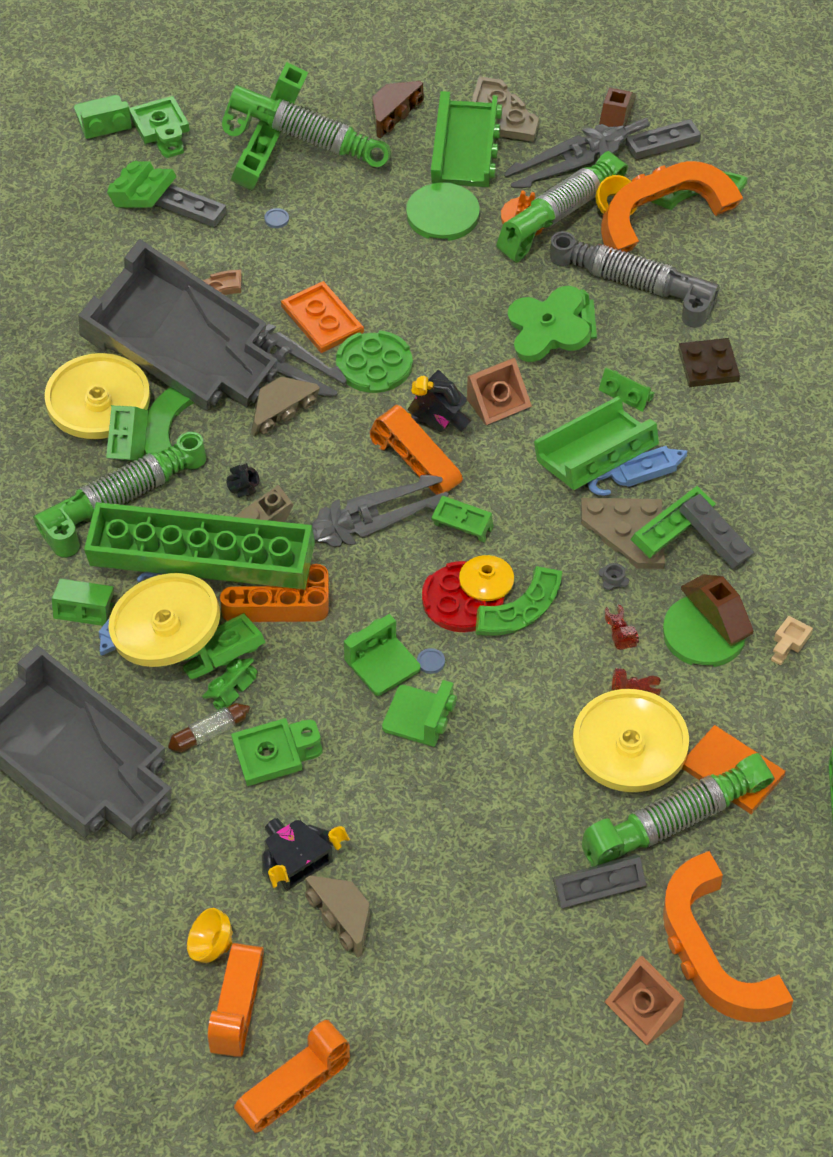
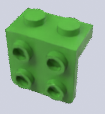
M118 95L78 103L74 106L76 116L86 139L132 128L129 105L127 101L122 102Z
M390 614L381 619L374 620L368 627L359 632L352 633L344 640V660L377 696L386 693L420 672V663L397 639L396 620Z
M442 680L437 694L407 685H400L383 721L382 730L385 733L435 747L439 735H443L445 732L448 713L454 710L457 701V695L453 694L454 683Z

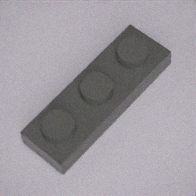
M689 119L628 136L625 144L636 160L700 142L701 133L693 121Z
M172 184L154 204L214 228L227 212L225 204Z
M701 494L685 502L679 509L732 569L748 560L754 554V551Z
M638 855L552 877L560 908L646 886L641 858Z

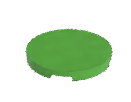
M434 183L418 189L411 195L407 202L406 213L410 227L417 234L428 239L430 237L447 238L450 241L466 236L476 227L480 208L477 198L466 188L452 183Z
M379 330V333L361 334L359 332L347 338L337 351L336 366L342 371L347 380L346 384L363 392L380 393L392 390L406 381L412 371L413 359L410 347L402 338L393 333Z
M688 597L674 603L664 618L663 634L665 644L674 656L687 664L721 666L735 659L744 647L746 638L730 646Z

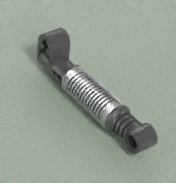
M566 231L557 232L551 237L550 259L555 265L568 266L573 263L574 266H577L579 264V267H584L590 274L598 277L603 276L604 279L608 278V280L612 279V281L616 279L617 283L619 281L621 284L624 282L625 285L628 284L629 287L632 285L633 288L637 285V289L641 287V290L645 289L646 292L649 290L650 293L654 292V294L662 297L674 296L683 299L682 321L689 327L703 326L716 302L720 285L678 272L676 267L664 265L650 259L647 260L642 258V256L630 255L629 252H622L616 248H609L606 245L598 244L590 247V244H584V242L575 240V237Z

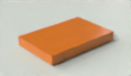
M324 281L281 301V307L321 353L343 343L347 338L356 333H364L363 325Z
M714 725L687 755L681 769L700 780L711 774L722 775L725 771L732 768L735 769V766L740 761L757 752ZM763 756L762 758L775 780L761 791L753 794L746 793L731 801L751 815L785 776V770Z

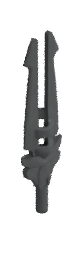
M644 118L627 126L608 127L600 124L595 125V129H582V132L587 137L576 135L525 163L515 162L505 172L504 176L506 178L563 154L565 161L511 183L512 188H530L532 182L592 163L594 162V157L598 154L601 157L607 151L613 154L617 153L619 145L628 135L649 127V121L647 118ZM587 144L590 146L589 151L586 149ZM570 151H574V153H575V156H574V157H572Z
M267 324L265 331L267 337L259 348L277 359L276 370L295 380L317 384L320 387L318 395L337 396L336 390L286 363L284 359L289 353L340 383L346 384L347 380L339 367L330 368L314 355L280 332L271 334L276 329V326ZM275 345L277 350L275 354H271L270 350Z
M421 475L417 483L347 500L346 508L342 510L340 509V499L332 502L331 509L325 506L319 510L317 519L312 523L315 541L327 543L332 547L341 546L342 542L347 545L356 544V541L351 536L352 533H356L362 538L392 525L425 507L435 510L442 495L448 497V492L382 515L378 513L377 505L441 483L443 478ZM359 512L362 514L363 521L360 519Z

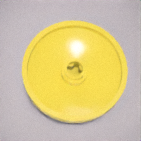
M95 353L74 358L59 367L46 385L45 403L49 417L64 432L85 439L108 438L111 405L134 406L147 410L150 403V389L146 375L132 361L114 354Z
M168 573L154 576L138 583L118 600L110 615L109 634L118 653L134 664L147 667L175 664L194 655L210 641L217 630L220 620L219 603L212 588L198 577L183 573Z
M637 689L614 690L594 698L579 713L573 731V749L582 769L598 783L624 792L649 791L669 782L683 767L689 747L688 729L679 711L662 697Z

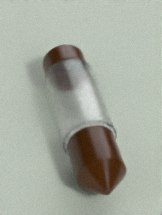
M239 703L223 707L173 734L168 748L182 753L195 745H201L245 721L250 707Z

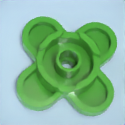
M562 286L554 290L544 302L532 297H523L515 300L509 306L508 317L510 323L514 328L521 331L514 341L516 353L521 360L535 362L544 358L547 353H550L551 349L560 347L568 351H575L588 344L591 339L589 325L587 321L578 317L584 306L583 297L579 289L573 286Z

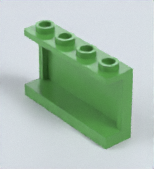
M440 92L431 165L432 183H452L474 187L490 186V178H495L496 164L492 163V159L497 158L498 144H495L494 141L495 138L499 139L500 124L496 123L497 119L502 118V105L498 104L497 95H493L492 103L451 101L450 92Z
M619 397L613 398L534 441L537 461L573 490L659 444L657 423L652 419L643 423L634 419L623 410L622 399Z

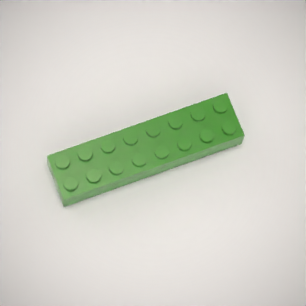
M96 502L84 551L89 565L95 567L159 574L183 573L204 579L305 590L315 538L312 525Z

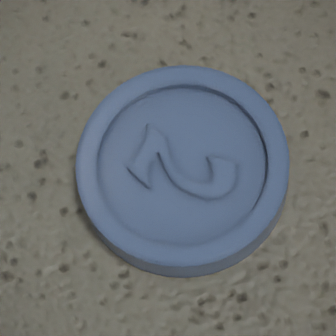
M274 208L266 212L264 219L269 227L282 228L289 222V215L283 209Z
M425 649L417 657V661L421 666L420 670L428 674L438 673L445 665V657L437 649Z

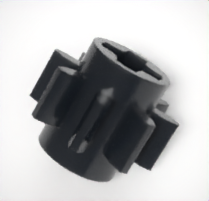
M247 463L230 468L231 475L226 480L228 489L232 493L237 494L238 498L255 494L256 489L254 487L260 481L258 472L254 468L249 467Z

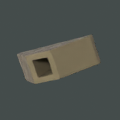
M279 377L259 390L251 434L253 436L261 432L266 434L275 427L277 422L282 419L283 421H288L302 407L305 409L310 408L317 401L320 387L315 383L286 377Z
M277 485L234 517L286 522L294 504L281 487Z
M311 875L305 878L306 892L304 894L308 903L313 908L317 906L320 909L324 923L329 929L334 928L337 931L343 948L346 951L352 950L357 958L361 956L370 919L369 902L351 881Z

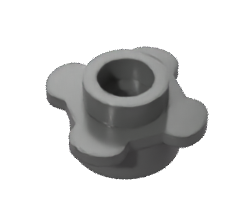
M610 563L599 570V576L604 581V589L612 590L614 587H627L629 585V579L625 577L624 566L618 563Z

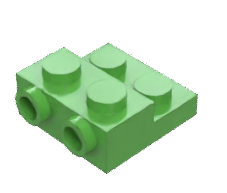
M133 161L126 168L122 169L121 176L109 185L107 193L115 207H153L177 176L173 169H154L150 161Z

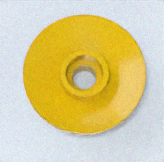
M482 555L470 559L463 565L459 581L464 592L470 597L481 601H494L510 592L514 584V573L511 566L503 559L491 555Z

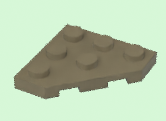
M479 76L471 102L492 103L493 95L498 96V104L502 105V118L497 119L496 123L500 124V137L534 142L539 126V118L534 113H529L525 108L524 102L516 94H511L503 80Z
M581 498L582 526L589 531H594L601 537V541L615 552L623 554L629 559V563L637 569H664V548L649 558L630 540L634 533L662 513V499Z

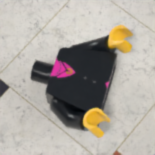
M439 369L429 379L426 376H420L416 381L412 382L411 392L416 397L407 410L416 423L427 424L438 432H443L450 423L460 432H463L472 420L460 411L467 402V398Z
M274 818L265 826V831L270 837L264 841L265 851L262 854V874L271 881L273 888L277 887V882L281 881L284 889L288 891L304 881L305 878L332 863L331 846L339 850L342 847L340 842L349 841L350 838L342 826L335 827L332 830H325L310 824L306 825L301 820H295L285 827L278 818Z

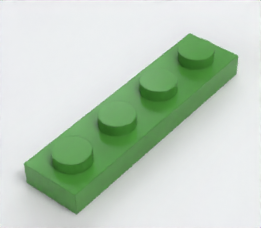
M696 486L634 533L630 540L651 558L692 526L679 511L685 502L701 494L713 508L716 503Z

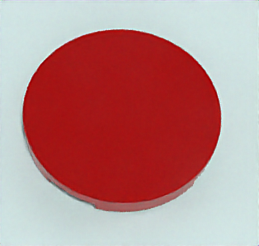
M467 561L447 563L445 567L429 575L422 588V605L427 616L438 626L454 632L476 631L477 609L480 605H504V597L494 601H481L470 597L464 592L460 585L459 575L461 568Z

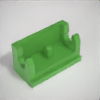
M111 405L106 458L132 462L138 461L139 458L142 459L145 448L148 410L134 406Z
M443 495L431 518L434 521V525L438 527L442 524L475 535L483 543L486 541V532H491L494 526L491 512Z
M60 579L52 596L53 619L103 626L110 618L114 603H111L114 586Z

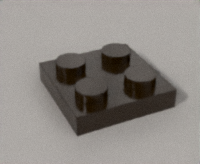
M729 338L679 343L678 350L689 387L739 382L740 373Z

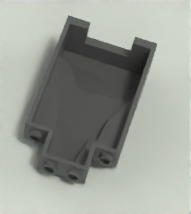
M140 238L124 257V269L100 299L93 296L78 315L79 335L104 352L108 348L121 353L185 397L191 399L192 402L204 410H207L211 404L216 405L223 393L247 408L251 402L256 403L259 390L266 382L271 383L278 373V370H276L277 359L259 348L267 337L265 333L266 322Z
M36 645L17 663L18 677L0 693V769L82 837L86 838L91 832H97L103 826L106 819L132 840L138 833L140 835L143 834L150 827L151 820L158 813L160 815L165 813L171 805V787L155 775L165 764V747L39 645Z

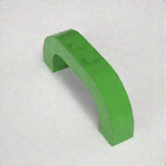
M286 62L270 98L289 101L290 104L293 103L294 105L308 72ZM260 120L247 148L244 149L230 181L253 191L282 130L277 131V129L269 127L267 122Z

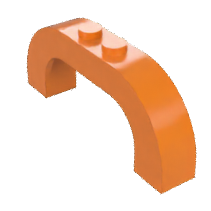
M686 161L667 168L665 165L658 167L650 175L645 176V174L636 176L632 179V182L622 187L606 208L602 219L601 234L604 246L616 248L622 252L633 250L639 240L630 223V211L676 191L692 190L705 198L715 216L736 208L743 197L732 179L712 165L703 162Z
M710 851L686 861L675 871L668 883L663 908V921L668 935V945L674 955L678 954L682 961L681 969L685 978L692 980L699 994L711 1007L730 1018L745 1022H766L790 1014L793 998L780 975L761 982L745 983L730 977L722 969L696 922L690 907L698 898L720 890L723 874Z

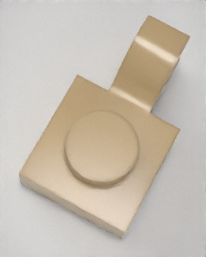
M788 616L775 633L774 641L778 643L773 649L775 654L771 661L782 665L791 649L799 653L812 635L813 628Z

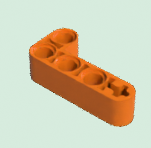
M395 405L374 421L370 430V438L375 445L381 446V450H385L391 445L419 477L421 475H431L443 478L441 483L429 486V489L436 495L449 492L462 482L463 478L459 469L404 408Z
M321 564L310 565L305 590L277 586L228 587L220 594L222 617L229 621L244 613L251 622L322 621L329 613L328 570Z
M238 943L232 944L217 1011H212L209 1020L208 1042L210 1053L242 1057L263 963V947Z
M329 1020L318 1023L310 1031L307 1038L308 1047L247 1091L234 1105L235 1111L254 1133L261 1132L339 1073L350 1060L349 1042Z

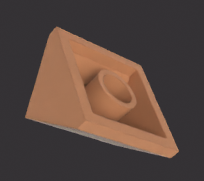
M515 358L468 376L467 400L485 425L532 407Z
M640 956L606 999L605 1003L646 1045H649L682 1018L685 998L643 956Z

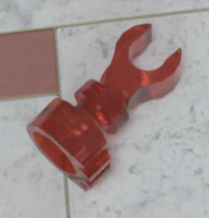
M618 604V614L613 615L609 612L608 607H606L605 621L612 626V640L615 647L619 650L637 647L636 643H639V635L635 627L628 626L624 621V608Z
M615 668L611 679L612 691L637 689L660 695L662 689L649 686L660 685L661 679L659 677L648 676L637 680V677H630V679H627L625 669Z

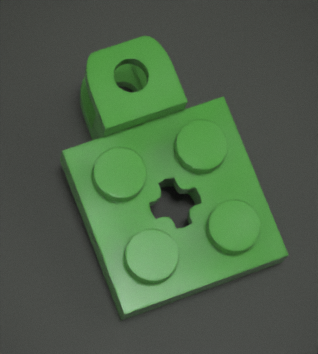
M174 96L129 108L130 118L145 144L156 141L160 153L165 158L184 153V145L181 138L182 133L190 131L189 123ZM172 146L176 147V149L169 150L168 148Z
M243 613L219 625L210 641L197 653L185 659L189 660L197 656V658L186 663L183 666V670L190 679L198 678L214 670L212 664L215 668L225 666L231 663L234 658L244 653L255 651L260 645L266 643L259 629Z
M284 718L231 734L247 786L303 770L302 761L314 759L323 753L320 733L314 720H303L288 725L287 719ZM305 730H310V731H312V732H307V733H303V734H302V732L305 731ZM264 748H268L269 751H274L269 756L260 755L263 753Z

